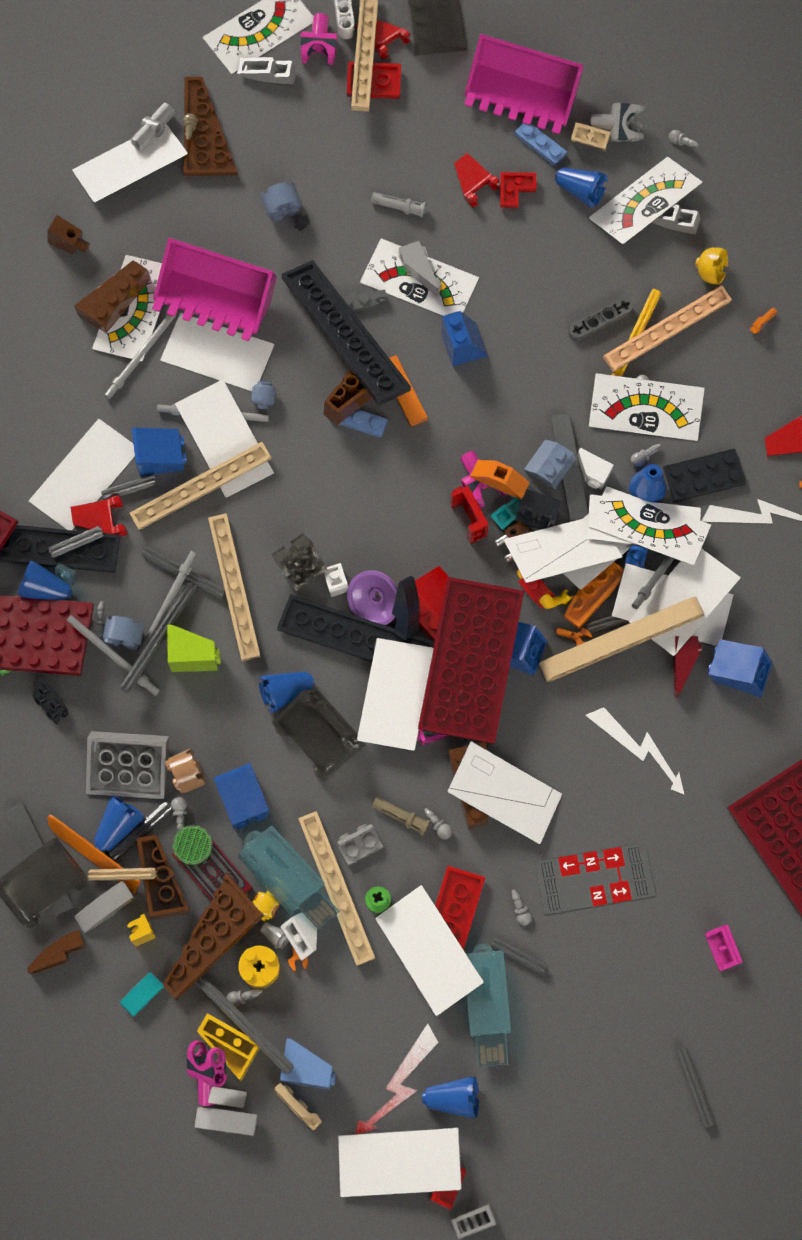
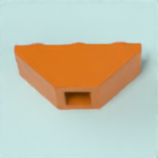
M477 460L470 475L472 479L521 500L529 485V481L514 468L498 461Z

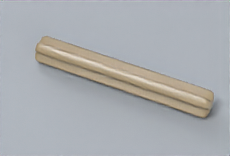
M156 869L89 870L88 879L93 881L156 878Z

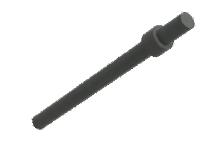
M667 556L645 587L639 590L637 598L631 605L634 609L637 610L643 601L649 598L651 590L675 558Z

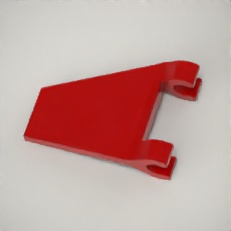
M377 20L374 49L380 58L384 60L389 57L388 53H386L388 51L386 45L398 37L406 45L411 41L409 38L411 34L406 29ZM358 23L354 25V28H355L357 31H358Z
M468 153L454 163L464 198L472 208L478 205L476 201L478 197L474 193L487 183L493 191L500 187L497 184L500 180L485 170Z
M802 416L765 437L767 457L802 453Z
M114 496L107 500L70 507L73 525L88 530L100 526L105 534L127 535L124 524L114 526L111 509L123 507L122 499H120V496Z

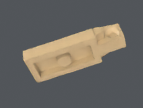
M279 1083L275 1087L274 1092L312 1131L321 1124L322 1121L316 1113H309L307 1111L308 1106L301 1099L297 1101L292 1096L294 1092L288 1085L285 1084L283 1086Z

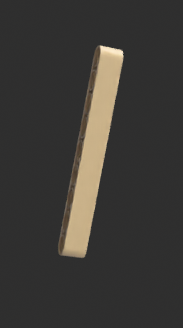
M691 597L543 660L539 663L546 682H551L699 619L705 614L697 597Z

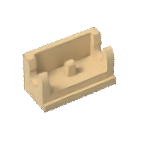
M576 122L571 142H579L606 151L610 132Z

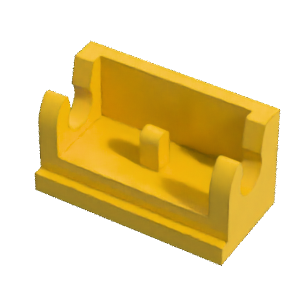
M145 914L140 915V918L130 922L127 926L132 928L134 925H137L132 929L133 934L129 936L131 942L136 947L156 938Z

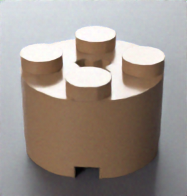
M191 748L165 761L168 771L172 772L175 777L172 779L175 788L184 794L207 784L204 781L206 778L198 759L193 760L192 756L195 754Z

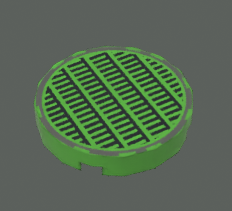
M190 825L183 827L173 839L174 854L186 865H198L207 860L212 852L213 843L211 836L200 826Z

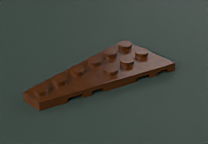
M185 77L184 116L189 113L194 114L197 118V124L189 140L186 139L184 129V149L188 153L184 156V176H238L203 77Z
M227 872L223 877L224 881L220 888L216 889L212 902L206 907L191 933V939L183 947V953L179 960L174 963L163 982L164 987L176 1000L265 916Z

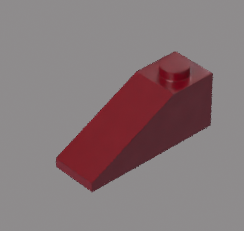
M675 636V650H676V651H677V645H678L679 636ZM691 636L673 656L674 697L679 696L699 654L702 653V643L698 642V636Z

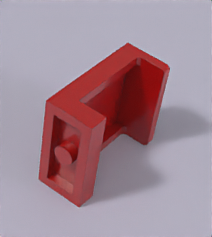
M461 486L454 489L453 493H451L450 506L453 509L462 505L472 523L468 526L467 532L469 543L472 544L487 537L489 524L469 486L464 488Z

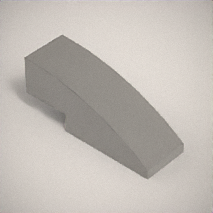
M273 57L241 58L237 74L262 82L294 84L297 68L292 61H275Z
M674 204L651 223L684 233L696 234L700 215L698 211L681 209L680 205Z
M121 881L87 905L74 917L83 932L87 933L118 913V910L134 901L135 898L124 881Z
M198 1107L194 1128L255 1137L258 1115Z

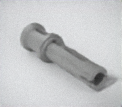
M373 192L371 198L372 204L398 209L406 215L410 213L418 215L423 219L426 212V202H415L411 198L404 200Z

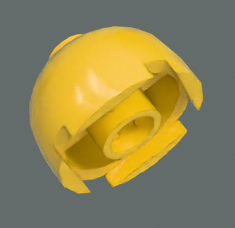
M709 248L701 254L700 258H697L695 266L702 280L717 285L723 282L726 272H723L724 266L728 265L727 250L723 248Z

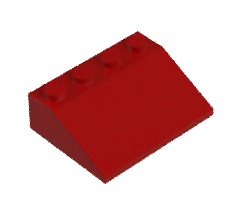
M440 566L415 580L420 607L419 629L429 640L434 642L447 578L449 577Z

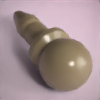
M191 113L186 114L183 118V128L185 129L187 140L191 138L197 124L196 116Z

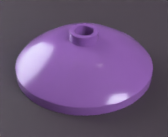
M367 570L356 575L350 582L347 591L348 604L353 614L382 625L393 621L396 616L392 614L397 593V586L394 581L386 574L375 570Z

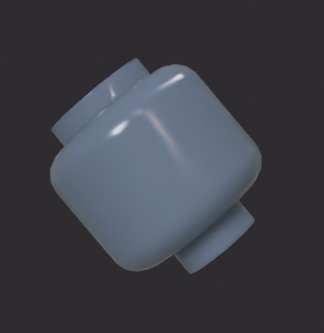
M257 382L252 387L251 402L256 404L258 409H268V406L275 404L276 388L272 386V383Z

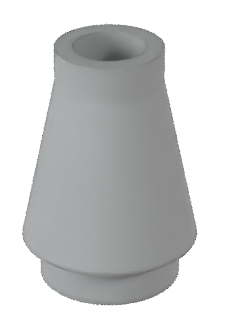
M268 922L262 926L260 932L276 948L283 949L289 943L281 928L273 926Z

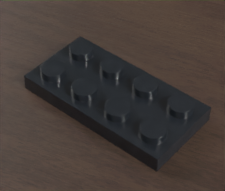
M735 448L663 467L674 503L746 484Z

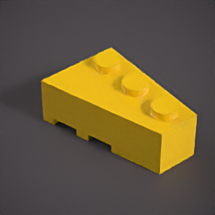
M207 1013L197 1032L211 1048L217 1047L224 1051L226 1065L242 1081L260 1048L245 1034Z

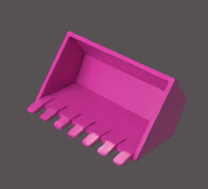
M480 34L464 96H467L464 105L472 107L474 100L477 99L481 101L479 110L486 112L489 104L496 105L493 114L501 116L503 109L507 108L510 109L508 119L514 121L520 112L525 114L523 123L530 125L533 117L539 118L537 127L543 130L548 121L553 122L552 132L559 134L562 126L567 125L579 89L584 65Z
M168 238L153 297L155 302L152 310L160 312L163 305L166 304L170 306L167 315L175 317L178 309L184 310L182 320L189 322L193 314L200 315L197 325L204 327L209 318L214 320L212 330L220 331L224 323L229 325L226 332L227 335L234 336L239 328L244 330L241 339L249 341L253 333L257 334L260 324L271 304L277 276L274 274V271Z

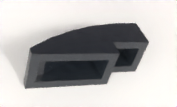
M412 576L399 582L392 614L398 617L394 634L404 640H408L418 634L419 597L416 583Z

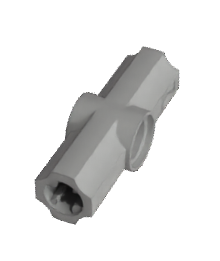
M164 103L151 117L146 116L141 122V128L130 139L131 145L141 151L154 137H160L164 132L167 122L175 115L174 109L169 104Z

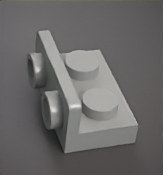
M363 824L356 829L357 832L351 835L346 833L339 837L337 846L348 866L383 848L372 824Z

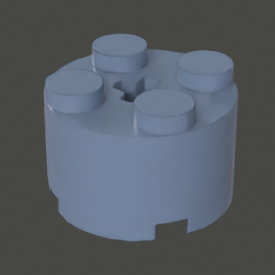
M287 182L275 184L267 188L268 192L266 194L262 192L260 195L267 216L272 218L273 222L281 220L284 215L294 216L300 213L299 208L302 206L293 182H291V185H287Z
M107 616L102 639L108 646L119 647L122 644L127 649L138 650V647L141 646L145 623L138 621V624L133 623L131 618L112 616L111 618Z

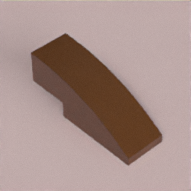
M78 929L53 942L34 959L27 968L28 973L33 975L70 962L68 953L86 947L82 932Z

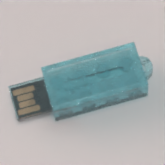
M270 826L262 833L258 831L248 833L244 840L245 846L238 858L290 915L300 910L319 930L340 912L321 892L325 882L273 826Z
M481 943L475 946L473 953H466L484 982L466 995L469 1037H475L478 1067L509 1065L506 1035L511 1033L504 951H492L488 944Z

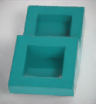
M515 497L507 505L504 504L491 515L502 530L516 522L515 518L522 501L521 499Z
M150 972L119 1004L132 1017H135L164 988V985Z

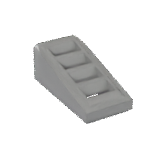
M491 1203L451 1219L458 1239L499 1223ZM483 1211H487L491 1222H487ZM476 1214H479L483 1225L479 1226ZM468 1217H471L474 1229H471ZM460 1220H463L467 1230L466 1232H463Z

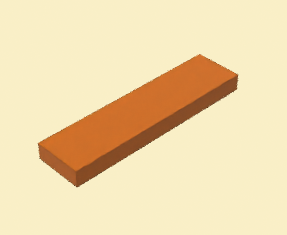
M397 355L390 357L389 359L411 386V391L396 398L410 427L428 420Z

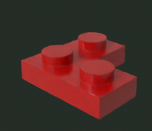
M500 172V208H518V192H536V173Z

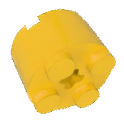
M253 946L246 949L239 961V972L242 979L250 987L264 989L278 979L280 963L275 952L270 948ZM259 963H262V965L265 968H262L260 972H257V969L254 967L258 966Z

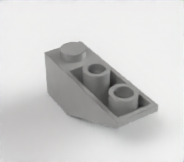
M416 241L400 247L399 258L405 272L438 296L441 282L438 277L435 278L433 273L435 272L432 262H428L425 246H421L420 241Z

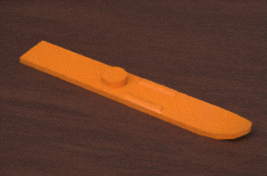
M52 815L48 816V825L51 830L99 868L124 869ZM138 879L117 880L119 883L124 881L128 889L134 894L141 883Z

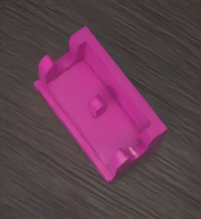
M728 924L705 933L719 972L740 965L743 962Z

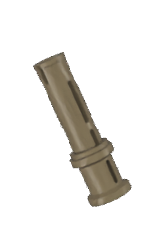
M378 796L372 805V808L404 824L405 828H411L419 832L421 836L425 835L430 826V820L426 821L416 816L414 812L404 811Z

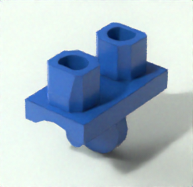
M636 544L631 546L627 551L624 568L626 563L644 568L648 548Z

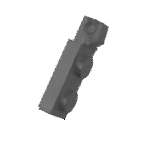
M368 289L341 295L354 313L374 309L375 306L379 305V302L387 301L385 290L376 291L375 289Z

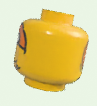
M268 890L266 893H257L253 900V903L265 915L261 919L264 922L266 919L271 920L280 906L276 900L277 896Z

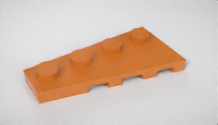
M613 562L584 588L579 589L572 599L564 619L580 629L621 583L624 569Z

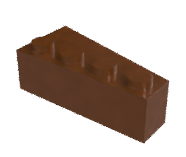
M132 260L74 305L78 316L107 334L151 280L148 269Z
M352 370L345 374L341 383L335 387L324 403L323 415L336 426L372 399Z
M486 742L475 743L481 748L487 750ZM468 746L448 750L453 777L460 766ZM460 799L468 830L487 825L488 815Z
M157 835L137 838L136 844L140 868L156 869V878L142 879L149 920L188 914L190 909L183 897V893L175 879Z

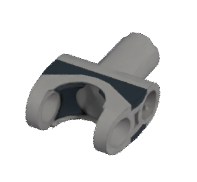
M613 103L612 114H592L591 127L610 131V141L613 142L641 141L644 139V134L631 131L628 124L633 116L645 113L646 107L629 103Z

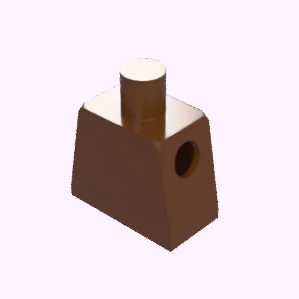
M55 216L48 228V243L70 254H74L77 249L86 253L90 243L82 239V230L60 216Z

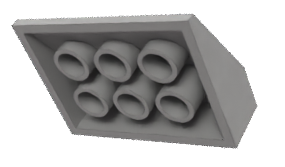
M91 731L87 737L86 794L164 799L167 776L165 761L168 760L169 736Z

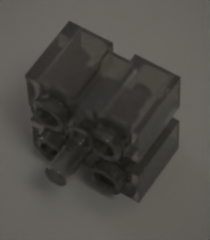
M304 534L292 540V546L288 549L283 546L271 554L278 567L283 570L282 574L287 583L295 591L307 585L309 577L313 576L316 579L327 571L322 559L316 554L318 552L312 541Z

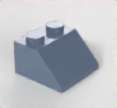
M544 440L524 471L555 490L576 461V458L572 451L561 444Z

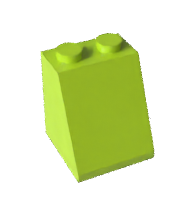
M167 625L168 664L171 672L218 670V664H221V653L219 648H216L214 641L174 625Z

